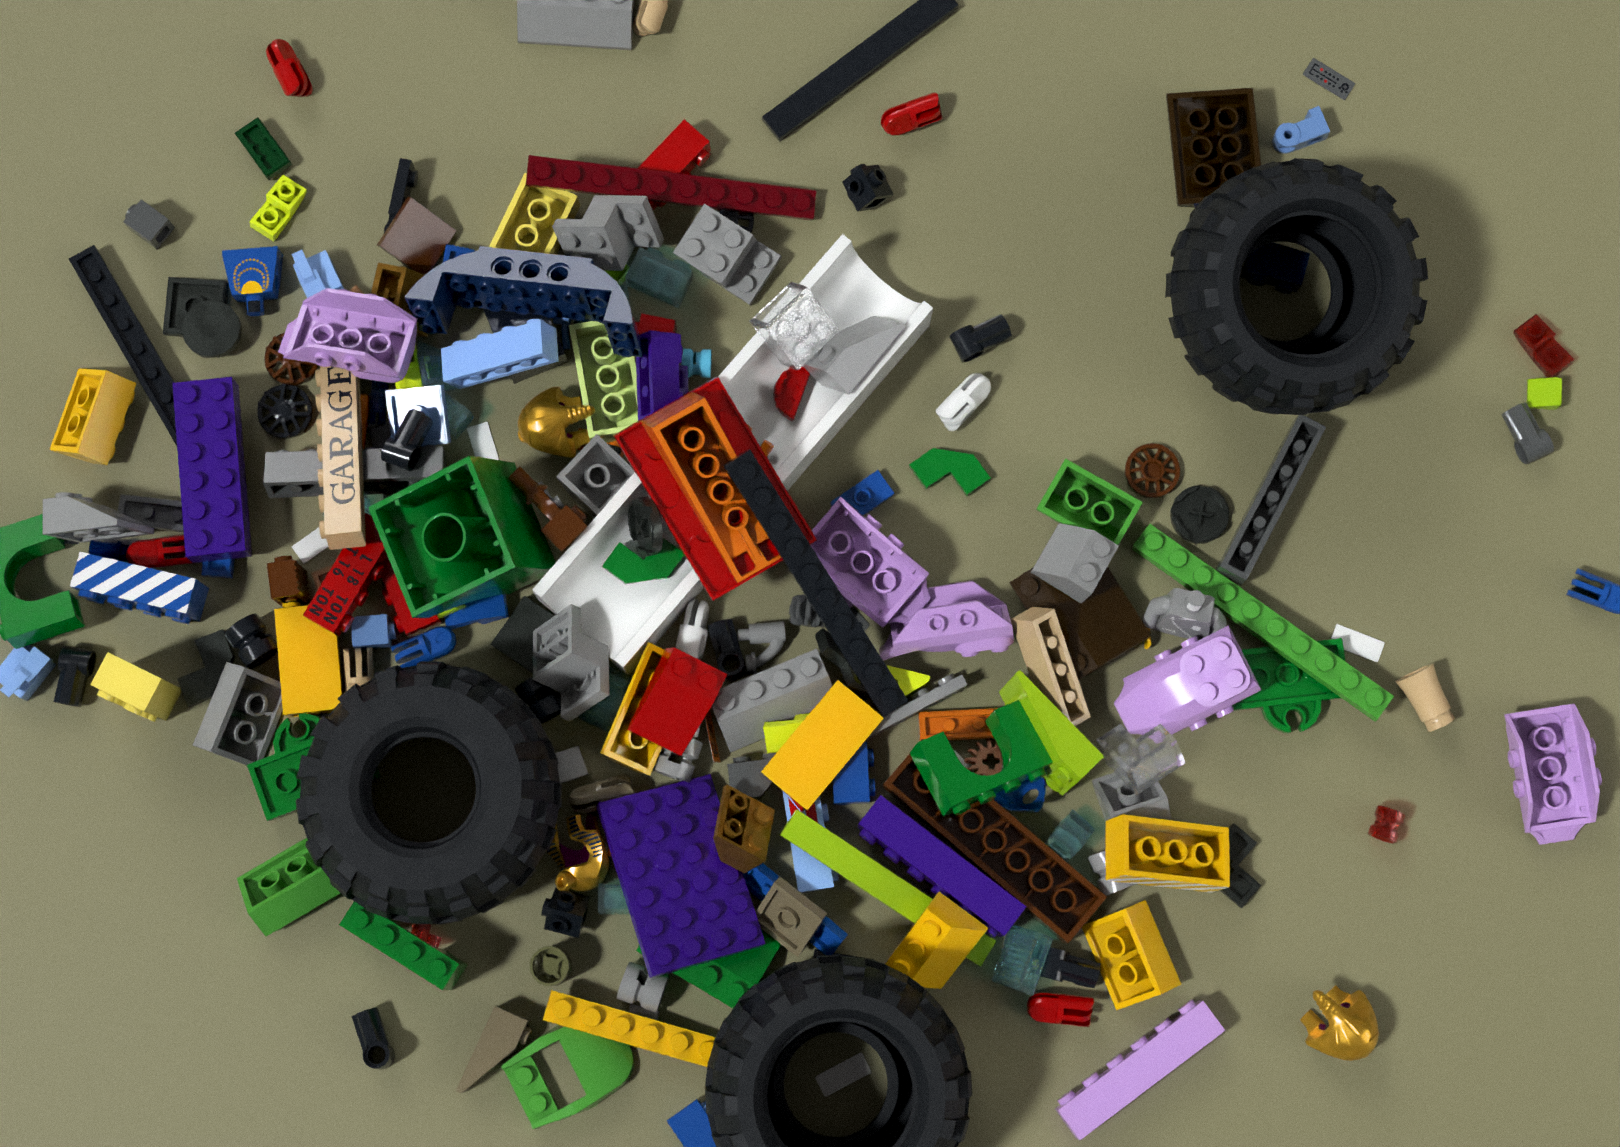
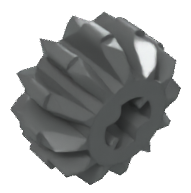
M805 595L792 597L789 614L790 622L793 625L825 628Z

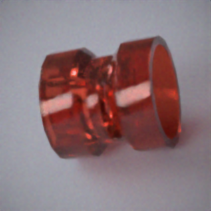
M1378 805L1374 813L1376 817L1375 822L1370 825L1367 834L1378 840L1397 844L1399 838L1397 831L1399 826L1404 823L1406 815L1397 810Z

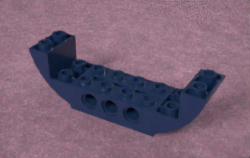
M480 246L478 251L459 255L433 268L419 279L405 295L413 317L417 319L419 331L427 334H447L456 305L468 309L475 307L494 312L501 310L516 312L521 315L535 314L548 318L561 317L570 318L575 321L600 322L605 325L614 354L622 357H643L641 339L624 291L607 272L594 265L592 258Z

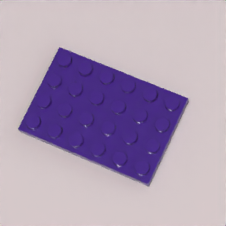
M711 774L690 779L689 783L682 781L599 802L596 805L650 978L760 948L766 944L743 872L721 862L718 856L713 836L720 802Z

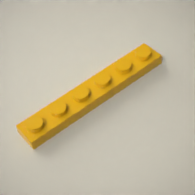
M553 990L550 992L542 1019L543 1021L703 1067L708 1065L715 1039L713 1036Z

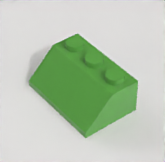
M1065 458L1036 510L1059 523L1095 530L1119 545L1143 502Z
M307 838L237 878L247 912L265 937L282 929L285 925L302 915L308 914L314 908L340 894L330 884V879L322 868L315 865L305 846L306 841H308Z

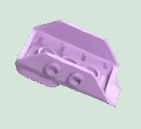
M326 288L303 301L298 317L287 325L278 352L283 354V358L315 363L322 367L331 366L346 369L359 378L395 383L402 380L407 374L415 350L417 319L388 299L376 294H361L350 292L346 289Z
M840 497L812 529L817 541L810 544L850 608L855 605L881 627L895 622L907 624L918 609H923L931 599L926 581L929 573L902 550L905 544L892 533L887 537L879 530L882 524L868 514L865 518Z
M974 581L928 587L931 597L930 601L923 609H918L907 624L890 623V635L879 648V653L884 661L913 651H955L961 653L963 657H972L979 654L980 651L991 650L992 652L1006 651L1009 649L1008 646L1014 642L1013 627L1007 605Z
M1229 625L1198 640L1197 636H1194L1181 643L1183 649L1173 654L1170 649L1154 657L1155 663L1123 678L1124 686L1114 705L1129 734L1145 735L1154 742H1157L1187 727L1194 731L1208 724L1205 718L1214 714L1221 718L1234 711L1232 705L1261 691Z
M1568 704L1504 714L1510 749L1508 751V762L1510 767L1514 768L1516 778L1513 781V791L1515 797L1519 798L1525 833H1531L1539 845L1574 840L1578 831L1585 824L1596 822L1600 796L1599 786L1602 783L1600 770L1595 767L1594 761L1596 744L1594 739L1590 738V733L1576 705Z

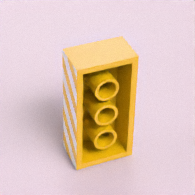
M1125 814L1106 820V881L1208 893L1229 888V828Z

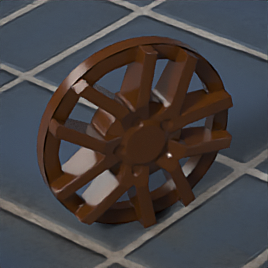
M285 333L274 336L273 340L266 346L264 358L265 367L269 374L279 383L287 385H299L308 381L315 374V370L318 369L319 365L283 358L284 355L274 350L273 347L277 343L281 345V340ZM271 353L278 357L270 362ZM281 363L283 366L274 373L272 368ZM302 365L312 366L311 370L305 375ZM299 369L302 377L294 379L293 371ZM288 371L290 380L280 378V376Z
M1153 443L1145 444L1136 448L1128 457L1125 464V476L1128 486L1144 498H1159L1168 494L1177 484L1180 476V466L1174 453L1167 447ZM1146 449H1158L1154 458H1152ZM1141 451L1147 459L1144 463L1136 456ZM1161 452L1168 455L1163 463L1157 460ZM1132 460L1137 463L1138 468L1130 469ZM1172 460L1175 470L1165 468L1164 466ZM1140 472L1141 478L1132 480L1130 474ZM1164 473L1174 475L1173 481L1164 478ZM1145 481L1144 491L1138 488L1136 484ZM1160 482L1169 486L1160 492ZM1149 483H1155L1156 493L1148 492Z

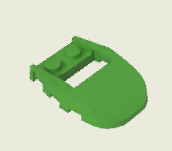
M556 1026L523 1048L511 1059L504 1062L501 1067L505 1071L531 1123L532 1129H538L549 1123L566 1119L586 1110L588 1111L597 1106L599 1102L610 1094L619 1090L632 1075L634 1055L630 1045L564 1026ZM558 1040L586 1093V1096L559 1109L532 1056V1054Z

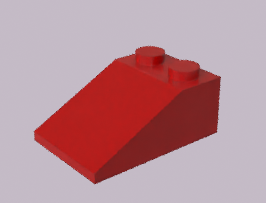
M675 647L665 648L627 730L682 756L713 705L727 674Z

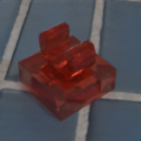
M413 924L411 933L431 945L439 947L442 938L429 933L431 924Z

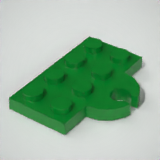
M1342 638L1317 641L1345 661ZM1270 647L1242 650L1261 691L1232 705L1234 711L1261 708L1264 719L1272 728L1289 734L1291 733V726L1286 722L1288 711L1293 710L1299 713L1301 722L1298 729L1299 732H1303L1317 721L1321 712V701L1342 699Z
M306 713L299 714V720L303 721L307 727L305 735L300 738H295L292 735L293 723L289 718L285 719L275 732L273 741L275 754L247 765L267 821H272L297 811L296 799L300 798L301 780L297 779L301 756H307L314 736L310 734L320 720L318 716ZM378 767L375 771L373 781L382 778Z

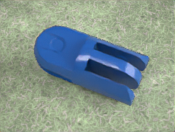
M1577 568L1575 574L1601 585L1598 588L1572 579L1571 585L1595 594L1596 597L1593 599L1572 590H1568L1566 595L1606 611L1620 614V585Z
M439 626L390 648L392 653H398L395 655L396 663L402 664L400 667L404 668L416 666L420 661L431 662L449 654L454 650L457 641L455 633L450 628Z

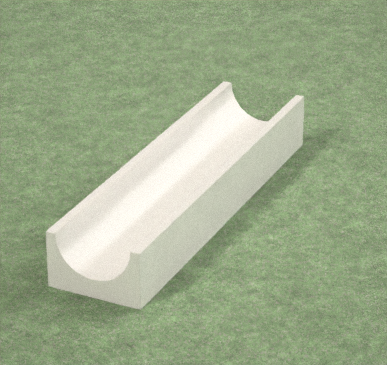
M843 234L718 376L746 424L752 427L751 432L761 446L764 440L774 445L767 458L787 491L930 326L932 317V306L925 301L922 303L914 302L882 281L862 261L854 250L852 241ZM872 316L902 323L904 329L850 394L822 386L810 374L793 422L782 416L776 408L773 398L776 381L784 371L801 365L800 362L805 357L806 350L812 344ZM635 472L532 589L538 600L555 615L570 604L581 608V633L607 645L609 660L627 676L638 665L647 642L655 645L684 612L688 603L694 600L704 588L685 555L669 577L661 580L625 585L602 568L603 563L619 542L643 560L646 557L636 550L639 544L637 540L633 541L628 526V510L630 506H634L632 500L639 497H649ZM660 515L663 528V538H665L671 544L680 549L678 543L676 542L668 526L666 525L665 521Z

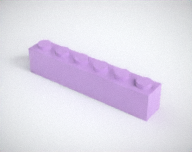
M1191 999L1178 1009L1181 1014L1171 1021L1168 1017L1154 1027L1156 1030L1155 1034L1148 1039L1145 1035L1137 1039L1130 1045L1132 1048L1131 1052L1124 1057L1121 1054L1116 1055L1106 1063L1108 1067L1106 1071L1100 1075L1094 1072L1082 1081L1084 1085L1082 1089L1075 1094L1070 1090L1057 1100L1060 1105L1055 1110L1076 1139H1083L1225 1031L1204 1001L1198 1000L1195 1003Z

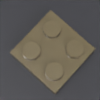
M779 877L773 883L756 910L760 928L797 957L805 950L828 914L782 877Z

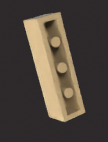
M1031 607L1010 619L1031 682L1074 726L1090 718L1091 716L1055 609Z

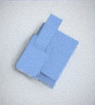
M303 250L291 254L295 261L293 267L307 298L326 288L344 289L326 250L309 258H306Z
M27 645L18 649L14 648L0 665V683L3 685L0 691L8 697L14 693L20 699L28 701L56 664L52 662V658L35 646Z

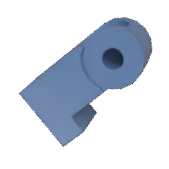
M1320 106L1309 109L1305 120L1295 124H1281L1272 139L1274 149L1279 153L1287 154L1326 140L1330 129Z

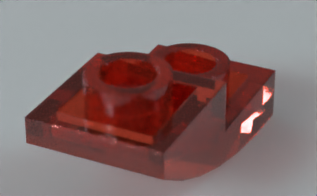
M1537 314L1513 331L1522 348L1547 378L1556 377L1573 364L1574 358L1555 340L1556 334Z

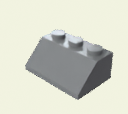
M226 662L193 746L244 765L263 759L283 711L280 681L248 668Z

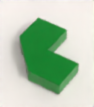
M932 448L909 464V468L925 489H928L950 473L964 494L968 496L991 479L974 454Z
M663 538L661 551L657 555L646 556L643 560L619 542L603 563L602 568L625 585L667 579L684 557V554L680 549Z

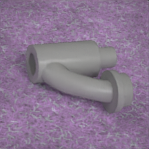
M784 621L749 624L747 629H737L738 641L750 640V644L770 643L769 647L757 657H755V652H751V655H745L747 673L753 672V674H757L756 669L774 658L782 649L784 642H786Z

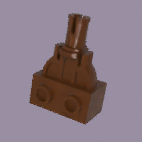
M520 466L508 477L526 497V504L529 506L533 502L550 520L541 531L561 552L588 526L585 522L588 516L576 504L572 508L567 504L561 509L544 492L548 486L542 483L539 485Z

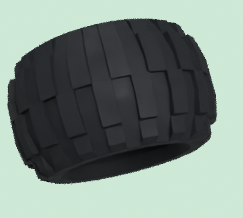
M1294 158L1285 162L1272 161L1240 173L1222 183L1212 194L1204 197L1190 213V221L1185 229L1178 233L1170 256L1174 257L1171 273L1166 274L1165 297H1171L1173 317L1168 319L1174 338L1181 339L1188 353L1184 357L1198 376L1204 375L1213 383L1212 388L1232 402L1238 401L1248 405L1254 411L1273 415H1307L1327 412L1349 405L1358 396L1369 394L1389 377L1387 371L1393 365L1401 364L1415 342L1409 338L1413 325H1419L1423 322L1428 300H1423L1422 297H1419L1420 281L1428 279L1426 257L1417 259L1412 241L1418 238L1419 235L1411 219L1408 217L1400 219L1392 206L1397 200L1382 186H1368L1361 181L1363 174L1340 164L1327 166L1323 165L1324 162L1318 159ZM1273 242H1291L1307 248L1322 262L1330 280V302L1321 322L1308 334L1289 341L1273 340L1260 335L1250 323L1244 311L1240 295V274L1243 263L1258 248Z
M420 661L416 666L401 668L397 665L376 672L374 679L361 686L355 684L338 697L340 703L327 717L322 715L310 734L314 736L307 756H301L297 779L301 780L300 798L296 799L298 824L303 825L308 840L305 846L315 865L322 868L329 877L330 884L347 899H351L366 908L367 911L387 919L413 924L441 925L463 921V919L470 916L486 913L504 903L506 897L517 888H522L537 871L535 869L546 850L549 851L556 834L555 826L558 811L562 808V785L560 784L557 766L559 762L553 744L543 729L540 720L527 704L507 686L500 684L485 673L467 666L461 668L446 665L444 662ZM421 737L441 739L459 749L468 759L476 781L475 801L467 819L452 834L431 842L407 841L389 831L375 812L371 794L375 771L385 755L395 746Z
M840 954L823 955L797 963L792 962L774 970V973L758 984H754L742 995L730 1014L724 1019L714 1039L707 1065L705 1082L706 1113L711 1127L712 1138L716 1147H957L959 1142L964 1141L970 1120L968 1117L969 1099L972 1096L971 1071L968 1069L964 1044L957 1028L935 998L909 976L887 966L885 963L865 957L841 956ZM834 1032L854 1035L871 1045L880 1056L887 1074V1095L879 1114L862 1130L841 1137L820 1135L803 1126L790 1111L784 1094L785 1072L794 1053L808 1040L818 1035Z

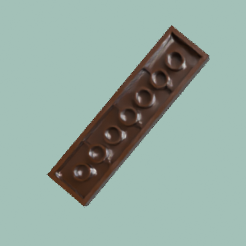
M910 754L883 784L882 787L973 866L1026 906L1025 910L1064 944H1068L1107 898L1106 895L994 799L985 804H980L979 801L970 804L971 808L962 814L955 816L952 812L943 816Z

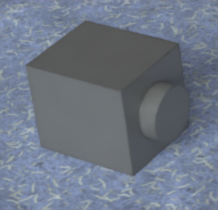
M142 199L128 209L123 221L132 232L155 249L161 246L175 228L168 218Z

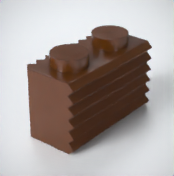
M279 556L274 558V562L267 563L272 600L281 606L288 602L306 604L311 601L308 598L310 593L307 592L309 590L307 586L309 582L306 581L308 576L305 575L307 570L298 561L292 559V556Z

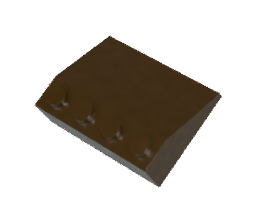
M1253 88L1166 94L1177 206L1196 208L1204 197L1212 194L1222 183L1240 173L1261 165Z
M1108 566L1093 593L1082 603L1077 602L1031 573L1033 568L1009 582L1026 610L1031 607L1055 609L1079 681L1152 636Z

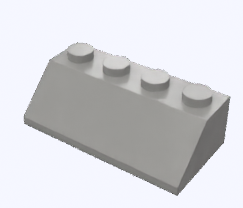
M517 0L518 43L631 50L635 0Z
M814 649L721 688L711 708L731 753L765 739L764 722L794 720L796 714H809L830 690L832 684L818 650Z

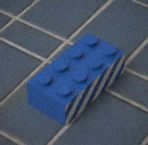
M79 552L70 587L79 591L78 596L86 598L87 601L104 604V601L107 600V603L115 605L114 607L132 611L134 606L137 610L143 611V614L161 618L162 613H164L166 617L172 618L173 621L188 625L190 620L200 622L209 590L206 585L195 578L84 552Z

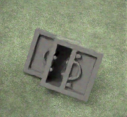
M594 195L582 219H556L552 226L565 256L592 258L595 266L609 271H623L634 247H661L664 241L647 196Z
M706 204L703 205L673 252L674 255L698 269L702 275L750 306L782 258L781 255L757 241L753 234Z
M570 604L533 631V680L561 693V718L572 721L609 696L610 690L608 646L581 633V608Z

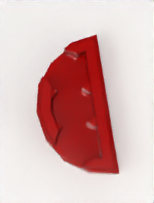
M802 365L791 367L784 371L774 385L773 398L775 406L782 416L792 422L810 377V373Z

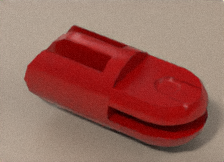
M283 39L273 40L266 48V55L285 95L296 97L311 95L313 91L312 84L293 48Z
M933 92L887 109L881 116V126L884 131L889 135L895 136L942 120L938 94Z
M184 535L138 540L133 542L126 551L128 563L148 568L193 563L186 557L164 560V556L185 554V545L165 548L162 545L184 542Z
M1037 992L1029 997L1027 1012L1033 1020L1038 1022L1090 1027L1094 998Z

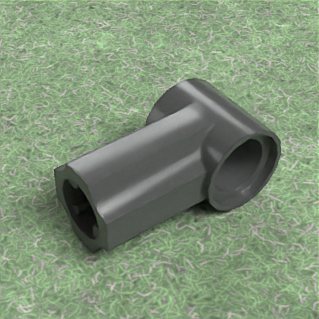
M1526 402L1518 404L1501 414L1515 440L1514 448L1522 463L1525 465L1554 451L1550 436L1544 429L1539 428Z

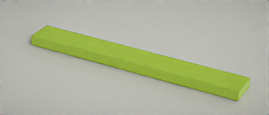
M799 810L794 811L780 833V836L912 923L917 921L933 900ZM984 933L966 958L981 967L995 945L996 940Z

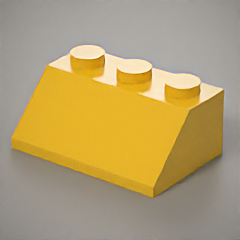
M79 368L49 450L89 463L108 465L109 460L112 459L115 453V443L118 434L124 428L128 406L134 400V389L137 383L107 370Z
M938 892L885 964L906 974L924 988L942 989L987 931L988 927L941 892Z
M1146 900L1083 925L1082 929L1096 962L1101 963L1100 972L1116 1010L1161 995L1181 985Z

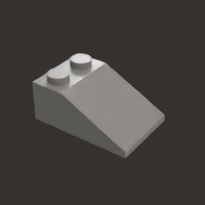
M872 316L818 340L817 343L812 344L806 350L805 357L801 360L800 364L822 386L850 394L904 329V326L899 322Z
M61 492L56 493L55 498L43 499V535L85 543L154 534V528L105 505L93 503L92 498H74L73 493Z

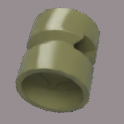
M545 946L538 949L532 955L530 972L539 984L558 986L570 977L572 960L565 950L554 946Z

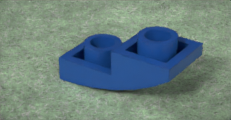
M506 594L466 603L465 608L445 616V625L453 630L476 622L487 624L509 617Z

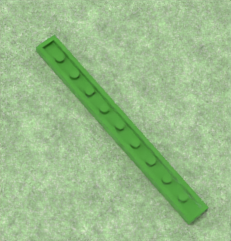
M1149 524L1132 546L1133 551L1188 590H1198L1205 595L1214 597V607L1219 608L1226 617L1374 722L1378 720L1393 699L1394 695L1153 525Z

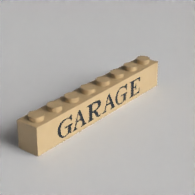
M320 366V369L315 370L316 385L321 390V394H316L318 412L321 411V418L316 420L318 436H322V444H317L319 462L323 461V469H318L319 486L323 487V495L318 497L320 512L324 513V520L319 521L321 539L327 540L330 550L366 546L360 378L354 376L351 371L346 369Z

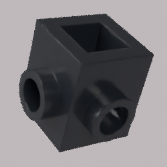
M860 164L851 169V175L842 181L847 195L853 202L857 212L876 209L894 195L886 180V175L879 165L866 166V164Z
M555 887L551 899L546 898L543 904L541 916L546 917L544 929L579 938L586 920L590 897L571 891H560Z

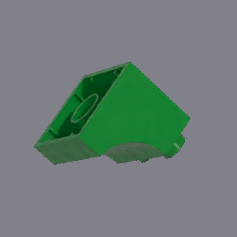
M468 456L368 507L412 618H430L472 601L496 595L511 594L543 578L556 563L545 535L541 531L542 528L532 504L529 506L526 504V497L508 479L517 469L514 462Z

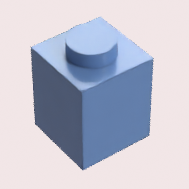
M387 614L356 616L351 624L352 646L354 648H361V650H366L367 647H373V649L390 648L393 646L392 639H397L396 624L394 621L391 622V618Z

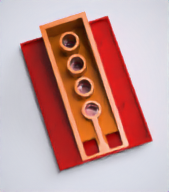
M717 376L613 435L712 601L783 561L723 467L725 463L745 450H751L809 544L817 541Z

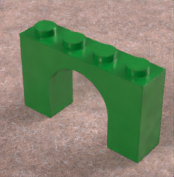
M43 514L0 528V617L2 622L0 624V635L4 641H8L15 649L85 626L79 600L69 590L35 601H24L16 597L15 580L19 571L26 563L37 557L66 548L64 539L43 535Z
M1019 700L994 710L985 721L1002 753V769L997 774L979 775L965 768L957 758L944 732L917 742L911 750L910 755L943 816L952 812L955 816L962 814L971 808L970 804L977 801L980 804H985L994 799L996 793L1004 790L1005 793H1010L1018 789L1022 785L1021 782L1029 779L1032 783L1047 775L1045 771L1053 761Z
M353 902L339 924L441 990H453L468 966L467 963L445 949L431 945L392 919L369 912L356 902Z

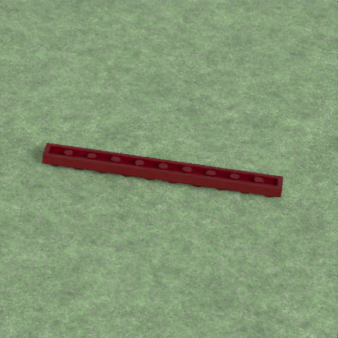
M533 155L528 156L525 186L596 195L647 196L648 201L695 207H703L706 204L712 209L810 221L814 219L816 190Z

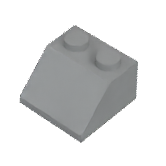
M596 434L556 478L570 496L592 518H595L634 474V470Z
M1059 523L1031 573L1077 602L1082 603L1093 593L1119 546L1095 530Z
M1148 762L1092 780V785L1105 821L1123 814L1172 820L1168 798Z

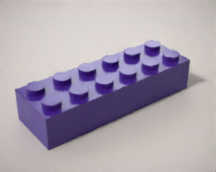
M232 377L172 383L185 557L193 563L252 557L239 385Z
M882 795L878 797L859 822L857 828L861 830L859 836L872 846L875 842L885 849L882 854L895 864L901 861L909 867L906 872L920 883L924 879L933 886L930 890L936 895L938 892H941L987 926L988 929L985 933L991 938L996 937V935L999 937L1005 936L1025 910L1026 906Z

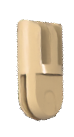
M640 0L633 22V30L637 35L647 36L660 31L668 9V0Z
M367 647L366 649L368 677H363L361 648L354 649L355 677H350L349 648H343L345 692L355 684L361 686L374 679L373 647Z

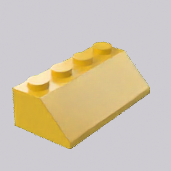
M647 642L600 753L607 759L632 771L650 776L662 747L627 730L665 651Z

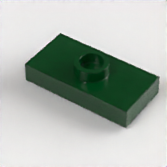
M259 117L235 132L237 138L268 180H271L292 165Z

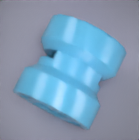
M683 348L681 365L688 366V378L693 375L711 378L712 349H702L700 352H694L692 349Z

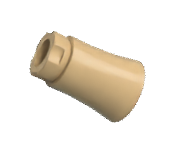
M1433 663L1416 669L1395 681L1407 696L1421 722L1425 723L1429 732L1453 722L1455 718L1450 711L1451 706L1440 685Z

